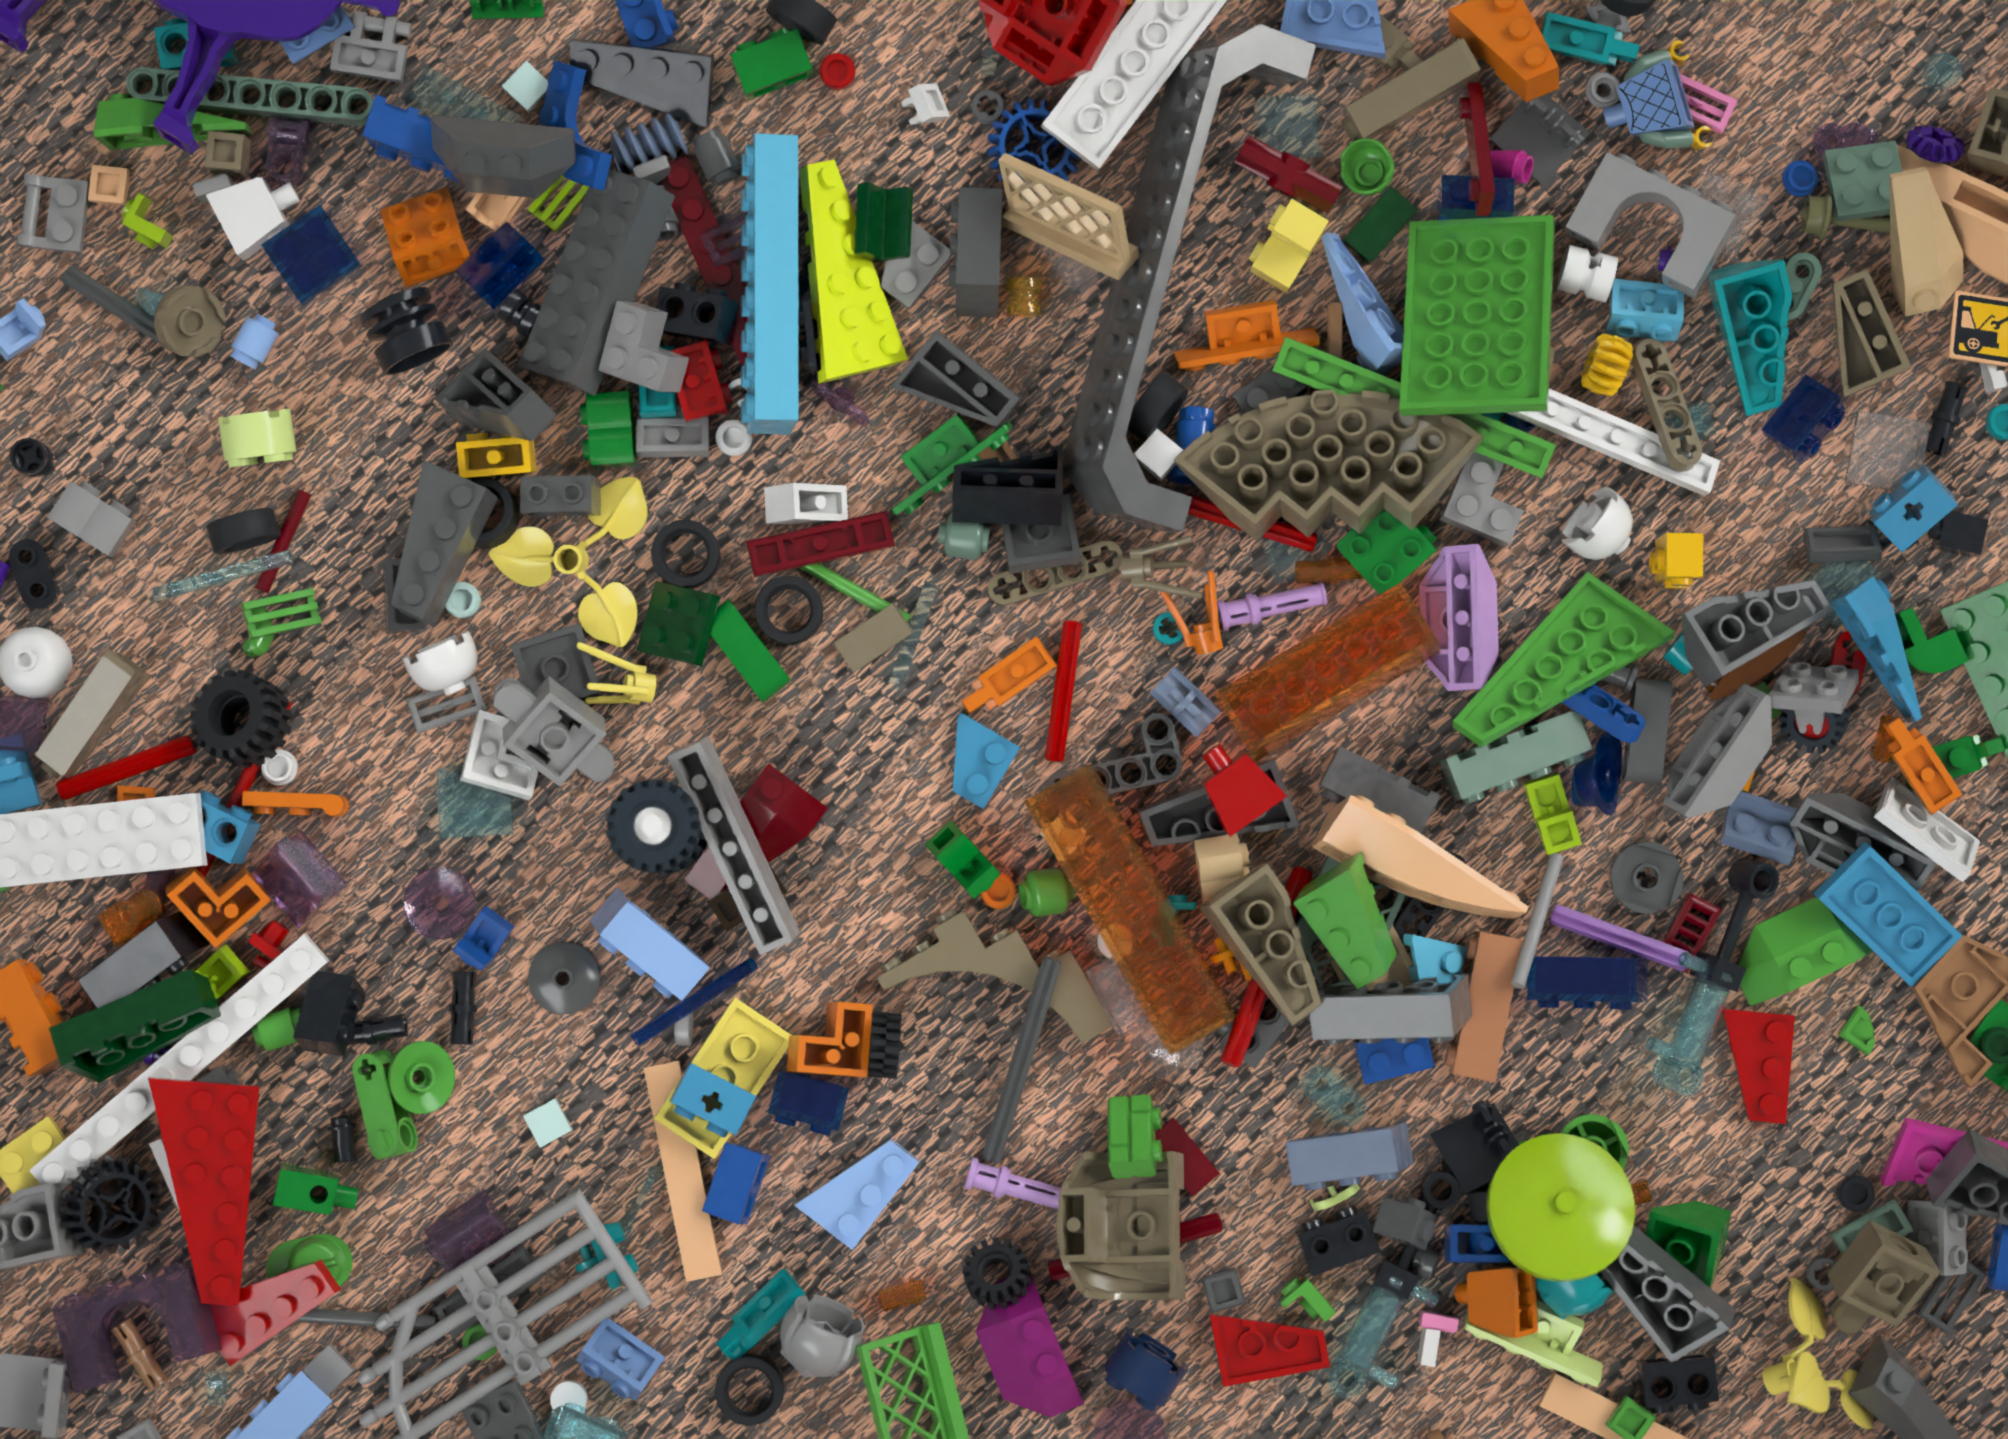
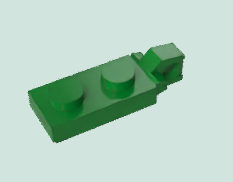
M1979 734L1971 737L1968 735L1932 747L1952 779L1981 770L1982 767L1988 766L1987 756L2005 751L2001 737L1981 743ZM1906 780L1907 785H1908V788H1909L1911 791H1914V790L1912 789V787L1910 786V784L1908 783V781Z

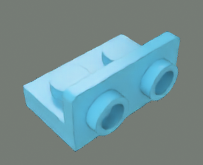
M1614 278L1610 291V312L1606 333L1623 338L1638 337L1655 339L1659 342L1677 341L1684 321V293L1661 283Z

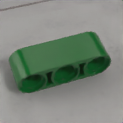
M727 599L719 605L711 636L764 703L789 684L791 679L731 601Z

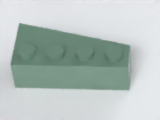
M1572 710L1498 738L1482 748L1477 746L1438 762L1453 801L1463 799L1464 804L1468 805L1485 798L1483 793L1485 790L1497 787L1498 792H1502L1519 785L1517 778L1530 774L1533 780L1552 772L1550 765L1564 761L1567 767L1586 759L1584 752L1593 748L1579 713Z

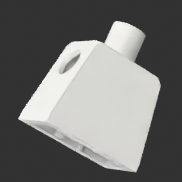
M257 177L206 195L237 256L243 261L290 227L282 210L300 202L290 182L271 191L268 183L262 177Z

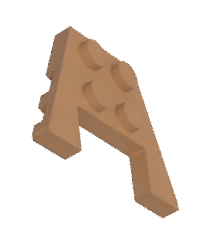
M1963 935L1911 989L1963 1084L1967 1088H1972L1993 1063L1968 1041L1966 1036L2007 993L2008 957Z

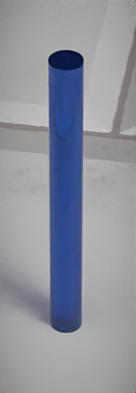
M751 957L632 1033V1040L638 1047L758 970L757 964Z

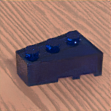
M1534 956L1527 978V1000H1537V1007L1559 1008V1001H1573V1008L1595 1009V1002H1610V1009H1632V1002H1648V959Z

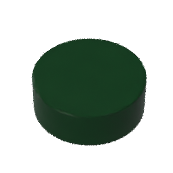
M1990 1028L1980 1038V1052L1992 1063L2004 1064L2008 1062V1029Z

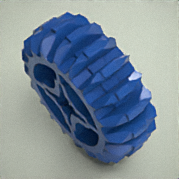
M1032 98L1027 99L1026 110H1022L1019 102H1015L1013 104L1014 116L1004 109L1001 112V116L1006 124L996 120L992 124L995 131L1000 134H988V142L998 146L988 148L987 155L1000 158L1006 153V140L1012 130L1019 125L1024 140L1021 144L1014 147V151L1007 154L1024 162H1032L1037 168L1069 182V178L1064 171L1076 174L1078 167L1071 161H1081L1082 159L1065 146L1063 158L1051 170L1047 153L1060 142L1048 132H1038L1032 123L1029 122L1033 120L1044 122L1051 113L1047 111L1048 100L1042 99L1040 109L1034 108ZM1029 134L1032 140H1037V144L1039 142L1043 143L1041 146V160L1038 154H1033V150L1031 153L1027 151L1029 149ZM999 158L990 163L992 170L1000 169ZM1000 172V174L998 175V180L1000 182H1003L1002 175Z

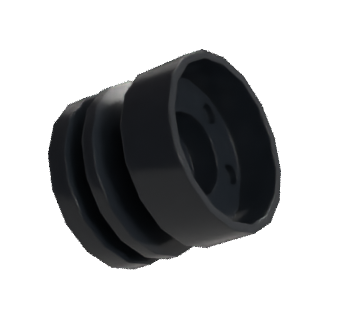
M417 287L389 295L369 307L359 316L362 327L371 328L366 333L368 340H387L374 352L385 375H395L414 369L441 356L454 345L442 321L426 323L438 311L434 303H428L432 296L427 287Z

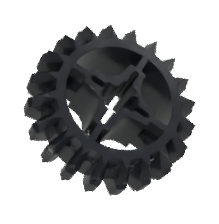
M104 1155L102 1164H100L96 1159H90V1170L87 1171L82 1166L77 1167V1171L81 1176L78 1180L67 1178L68 1184L73 1188L71 1191L61 1192V1196L69 1201L59 1207L60 1212L67 1215L62 1220L63 1226L71 1228L69 1236L74 1240L79 1239L80 1246L85 1249L92 1246V1250L96 1253H102L104 1248H106L110 1254H116L118 1244L124 1250H130V1239L133 1238L137 1242H142V1236L139 1232L142 1229L146 1231L152 1230V1226L147 1220L148 1218L158 1217V1212L151 1208V1206L160 1203L159 1197L152 1194L158 1187L153 1181H148L151 1177L150 1172L146 1169L140 1170L141 1165L135 1160L128 1163L126 1157L118 1156L114 1161L110 1155ZM116 1178L115 1181L111 1180L106 1187L101 1189L96 1188L102 1182ZM131 1187H133L134 1191V1204L132 1210H130L128 1207V1199L131 1195V1192L129 1190ZM89 1198L92 1202V1210L88 1215L90 1220L87 1223L85 1206ZM102 1198L107 1202H114L120 1210L106 1207L99 1199ZM118 1220L124 1221L117 1227L109 1229L114 1222Z

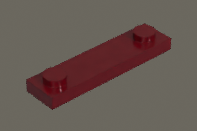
M1468 82L1466 95L1459 98L1458 104L1459 119H1465L1472 176L1468 184L1469 201H1475L1476 216H1489L1495 196V185L1483 88L1480 83Z
M887 511L746 541L754 578L895 547Z

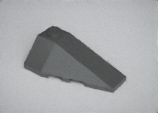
M1815 580L1781 585L1772 589L1755 592L1754 590L1746 591L1741 594L1725 597L1724 595L1712 597L1681 615L1685 655L1702 684L1706 687L1834 610Z

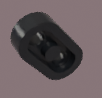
M23 539L16 542L10 550L9 562L23 601L29 607L38 610L52 607L58 600L59 586L46 549L42 544L31 539ZM25 551H31L32 560L29 563H23L22 554ZM41 584L44 592L40 597H35L33 589L36 585Z

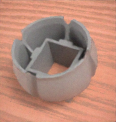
M802 1295L797 1297L794 1304L786 1311L781 1322L780 1341L782 1349L780 1353L803 1377L838 1376V1373L847 1368L857 1357L856 1346L862 1344L865 1325L861 1318L853 1319L854 1311L836 1300L813 1295L812 1299L808 1301V1296Z

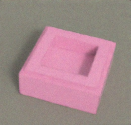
M1420 1309L1417 1322L1425 1328L1455 1333L1458 1329L1459 1319L1456 1316Z

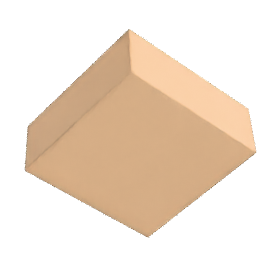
M92 165L88 201L125 206L130 170L128 168Z

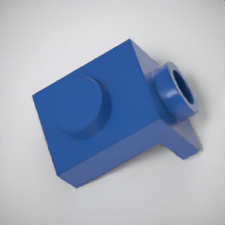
M485 906L479 912L464 937L455 945L453 951L467 965L482 971L496 957L515 926Z

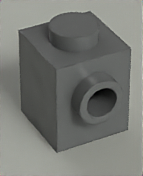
M1384 1197L1372 1232L1389 1240L1426 1250L1428 1242L1435 1233L1437 1215L1425 1210L1426 1203L1405 1197L1404 1202Z

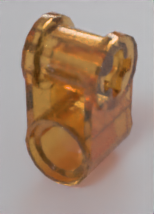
M143 889L128 901L121 900L116 902L113 906L100 913L97 918L115 948H118L128 943L158 919L162 914V905L155 892L150 889Z

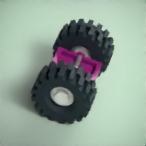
M648 779L632 783L633 785L628 788L625 787L619 792L620 795L613 799L610 804V812L607 814L605 821L607 822L606 836L610 840V847L613 852L619 856L623 863L632 868L659 874L675 873L686 869L694 861H697L703 849L706 848L707 841L701 830L700 813L693 803V799L682 790V787L667 781Z

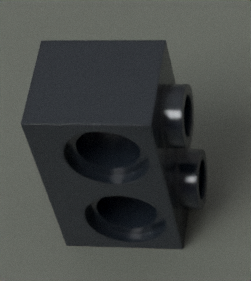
M675 283L674 289L660 286L656 309L668 312L663 334L700 341L707 340V342L731 346L739 303L728 299V292L706 288V293L695 292L696 287L682 283ZM684 304L682 313L677 316L679 306ZM715 308V316L709 322V314Z
M1710 1354L1682 1356L1672 1363L1668 1358L1636 1361L1641 1405L1645 1408H1651V1413L1673 1412V1406L1686 1404L1689 1410L1710 1408L1709 1402L1719 1401L1715 1357ZM1701 1373L1704 1377L1703 1387L1696 1392L1689 1391V1378L1693 1374ZM1658 1377H1666L1668 1380L1666 1392L1662 1395H1653L1651 1390L1653 1381Z

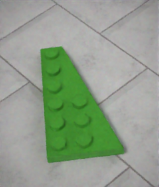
M1587 572L1453 720V728L1482 748L1674 639L1675 631Z

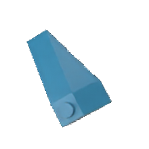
M1872 576L1862 580L1829 603L1847 631L1851 634L1860 651L1866 657L1867 662L1907 723L1916 722L1922 718L1894 609L1888 600L1891 598V594L1881 580L1876 581Z

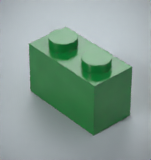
M789 28L777 30L769 35V40L756 44V41L743 43L735 48V53L730 54L747 101L814 76L813 68L798 29L792 31Z

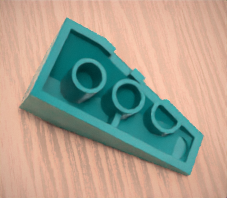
M1784 260L1739 262L1710 271L1706 279L1745 415L1750 416L1780 407L1782 405L1785 374V345L1789 333V328L1787 327L1788 314L1792 302V292Z

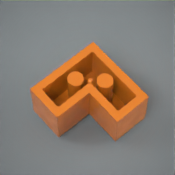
M196 867L187 868L165 887L168 898L215 949L271 901L269 893L245 867L218 890L209 883Z
M827 1002L825 1037L789 1036L786 1072L856 1078L867 1077L873 1004Z

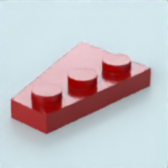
M1721 1009L1729 1037L1731 1054H1733L1737 1070V1079L1747 1120L1786 1124L1795 1016Z
M1209 1314L1223 1387L1330 1367L1325 1335L1321 1329Z

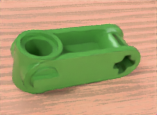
M378 1050L373 1054H361L355 1059L352 1066L367 1131L368 1146L373 1156L378 1160L412 1153L418 1145V1135L413 1124L411 1112L401 1108L395 1102L389 1090L388 1072L390 1065L383 1067V1064H391L395 1055L388 1050ZM368 1068L369 1072H362V1069Z

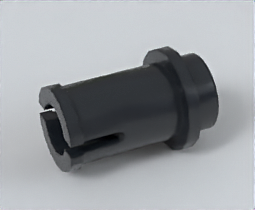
M352 1116L330 1118L331 1125H328L327 1129L331 1130L333 1162L356 1160L353 1128L357 1127V1123L353 1122Z

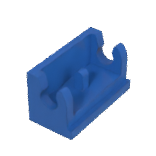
M725 1142L702 1211L736 1224H748L771 1155L739 1144L735 1145Z

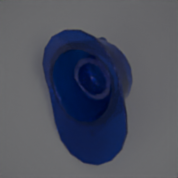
M1604 732L1599 738L1595 755L1576 764L1572 777V802L1578 807L1600 808L1604 814L1610 816L1615 813L1617 808L1623 752L1620 740L1608 732Z

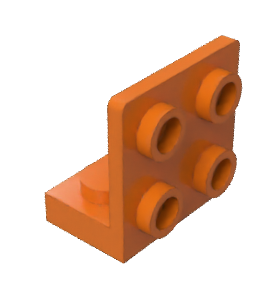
M447 187L381 209L393 260L406 287L474 265L471 252L459 226L450 191Z

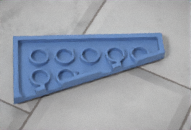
M1286 0L1281 32L1315 44L1317 48L1385 59L1386 53L1377 0Z

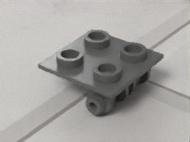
M1545 94L1528 102L1523 100L1489 139L1501 150H1525L1527 155H1531L1534 160L1531 176L1543 186L1590 132L1551 97Z
M516 1379L505 1383L462 1410V1414L474 1439H544L547 1437L546 1433L543 1434L538 1421L534 1420L538 1417L537 1414L532 1415L530 1412L533 1405L532 1403L528 1405L526 1403L528 1400L522 1389L524 1386L519 1385Z

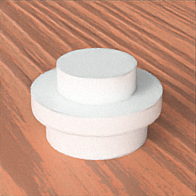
M275 750L277 753L272 759L265 757V763L261 766L262 774L273 785H287L295 779L298 773V762L290 752Z

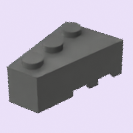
M959 187V201H952L951 223H958V233H950V255H957L956 265H949V287H956V316L999 317L1002 189Z
M936 330L891 386L894 389L996 427L1004 424L1024 399L944 333Z
M486 348L435 398L461 425L528 441H533L538 434L545 431L549 423L557 416L527 384Z

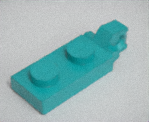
M1546 12L1541 28V34L1552 53L1605 66H1615L1617 59L1634 63L1637 59L1640 45L1622 41L1623 33L1617 32L1616 28Z
M785 1268L781 1269L731 1318L734 1321L733 1325L716 1344L730 1359L734 1360L741 1357L784 1317L786 1311L794 1304L797 1297L806 1295L805 1291Z

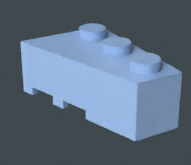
M618 887L589 920L601 936L598 942L615 955L619 950L629 959L625 964L642 977L646 972L656 980L653 986L668 999L674 994L683 1001L710 969L700 956L651 918V915L644 909L641 910L630 901Z

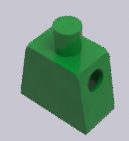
M281 1163L273 1205L331 1215L333 1206L354 1210L359 1188L338 1184V1174ZM315 1186H322L326 1188L327 1193L320 1198L314 1197L310 1191Z

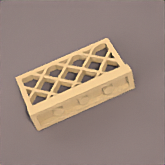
M1004 153L998 161L1009 207L1001 217L1003 227L1116 280H1119L1140 257L1138 247L1128 243L1122 206L1007 153ZM1074 199H1075L1083 208H1081V207L1074 201ZM1102 212L1110 215L1111 222ZM1087 214L1091 216V218L1099 225V227L1090 219V217Z

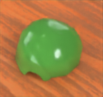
M1363 138L1352 141L1342 151L1340 155L1341 178L1353 193L1367 197L1382 193L1392 181L1394 175L1393 157L1381 142Z

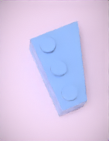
M891 1138L799 1200L794 1206L853 1250L920 1160Z

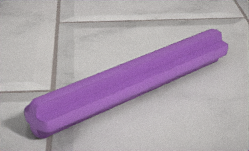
M1556 905L1550 917L1552 925L1679 971L1686 969L1690 959L1688 951L1562 905Z

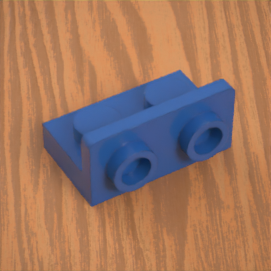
M615 0L631 45L659 48L676 42L672 31L678 30V25L672 9L664 11L661 0Z
M1382 1038L1380 1042L1363 1044L1360 1043V1040L1354 1042L1365 1085L1435 1067L1428 1038H1417L1416 1041L1409 1043H1397L1395 1038Z

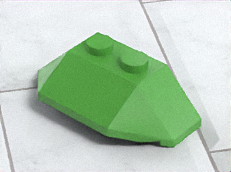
M1814 897L1753 926L1739 964H1737L1746 968L1740 987L1749 1006L1791 992L1854 963L1873 950L1821 900Z

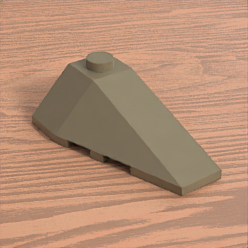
M1266 863L1227 885L1200 905L1199 908L1238 961L1289 1024L1294 1026L1322 1003L1310 964L1305 958L1300 941L1301 934L1299 928L1295 925L1290 906L1292 905L1289 895Z

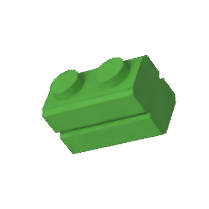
M1148 1094L1133 1095L1130 1098L1120 1096L1108 1099V1165L1112 1177L1115 1179L1132 1178L1133 1176H1154L1156 1174V1162H1162L1161 1140H1155V1130L1162 1129L1160 1107L1154 1108L1152 1098Z

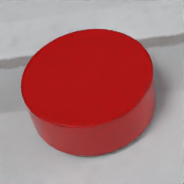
M830 54L820 65L821 80L829 89L836 91L844 90L855 79V65L845 54Z

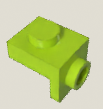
M138 193L135 199L131 198L125 205L122 212L124 220L121 224L137 233L134 240L154 250L156 245L167 249L173 236L164 229L143 219L152 201L145 195Z
M227 944L220 947L195 970V972L209 979L216 1001L224 997L250 972Z

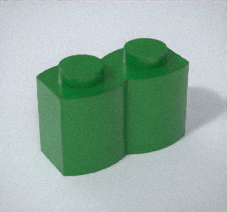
M629 391L596 393L595 396L586 394V403L580 404L582 425H588V439H583L582 441L584 460H590V464L594 469L637 466L632 394Z

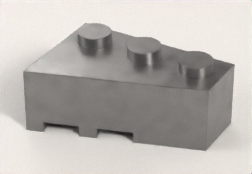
M1341 746L1336 749L1318 784V787L1324 789L1322 796L1337 804L1350 795L1363 796L1374 803V808L1385 814L1393 813L1400 816L1406 821L1407 826L1420 834L1441 796L1433 791L1429 793L1411 784L1410 780L1402 776L1398 777L1381 768L1380 765Z

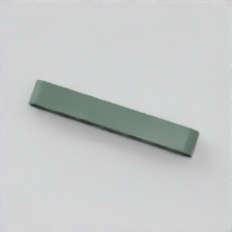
M146 67L136 68L128 75L126 88L134 98L165 104L176 86L180 71ZM217 74L211 88L198 105L197 111L365 126L374 99L366 90L356 87ZM145 80H153L152 90L147 94H139V85ZM217 86L225 88L224 96L220 100L210 101L209 95L213 88ZM260 90V99L255 104H245V96L249 91ZM285 94H296V101L293 106L289 108H282L280 106L281 98ZM325 96L332 98V104L328 110L321 112L316 110V103L320 98ZM366 100L368 106L364 113L360 115L351 113L352 105L356 101Z

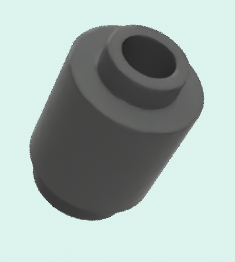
M718 129L710 130L693 141L696 147L694 153L709 183L717 182L721 186L737 178L736 172L741 166L727 137L721 135Z

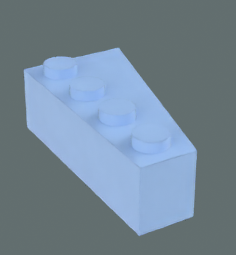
M302 1371L296 1376L290 1372L275 1387L279 1394L270 1403L264 1399L249 1414L253 1421L244 1430L237 1426L225 1439H299L333 1401Z

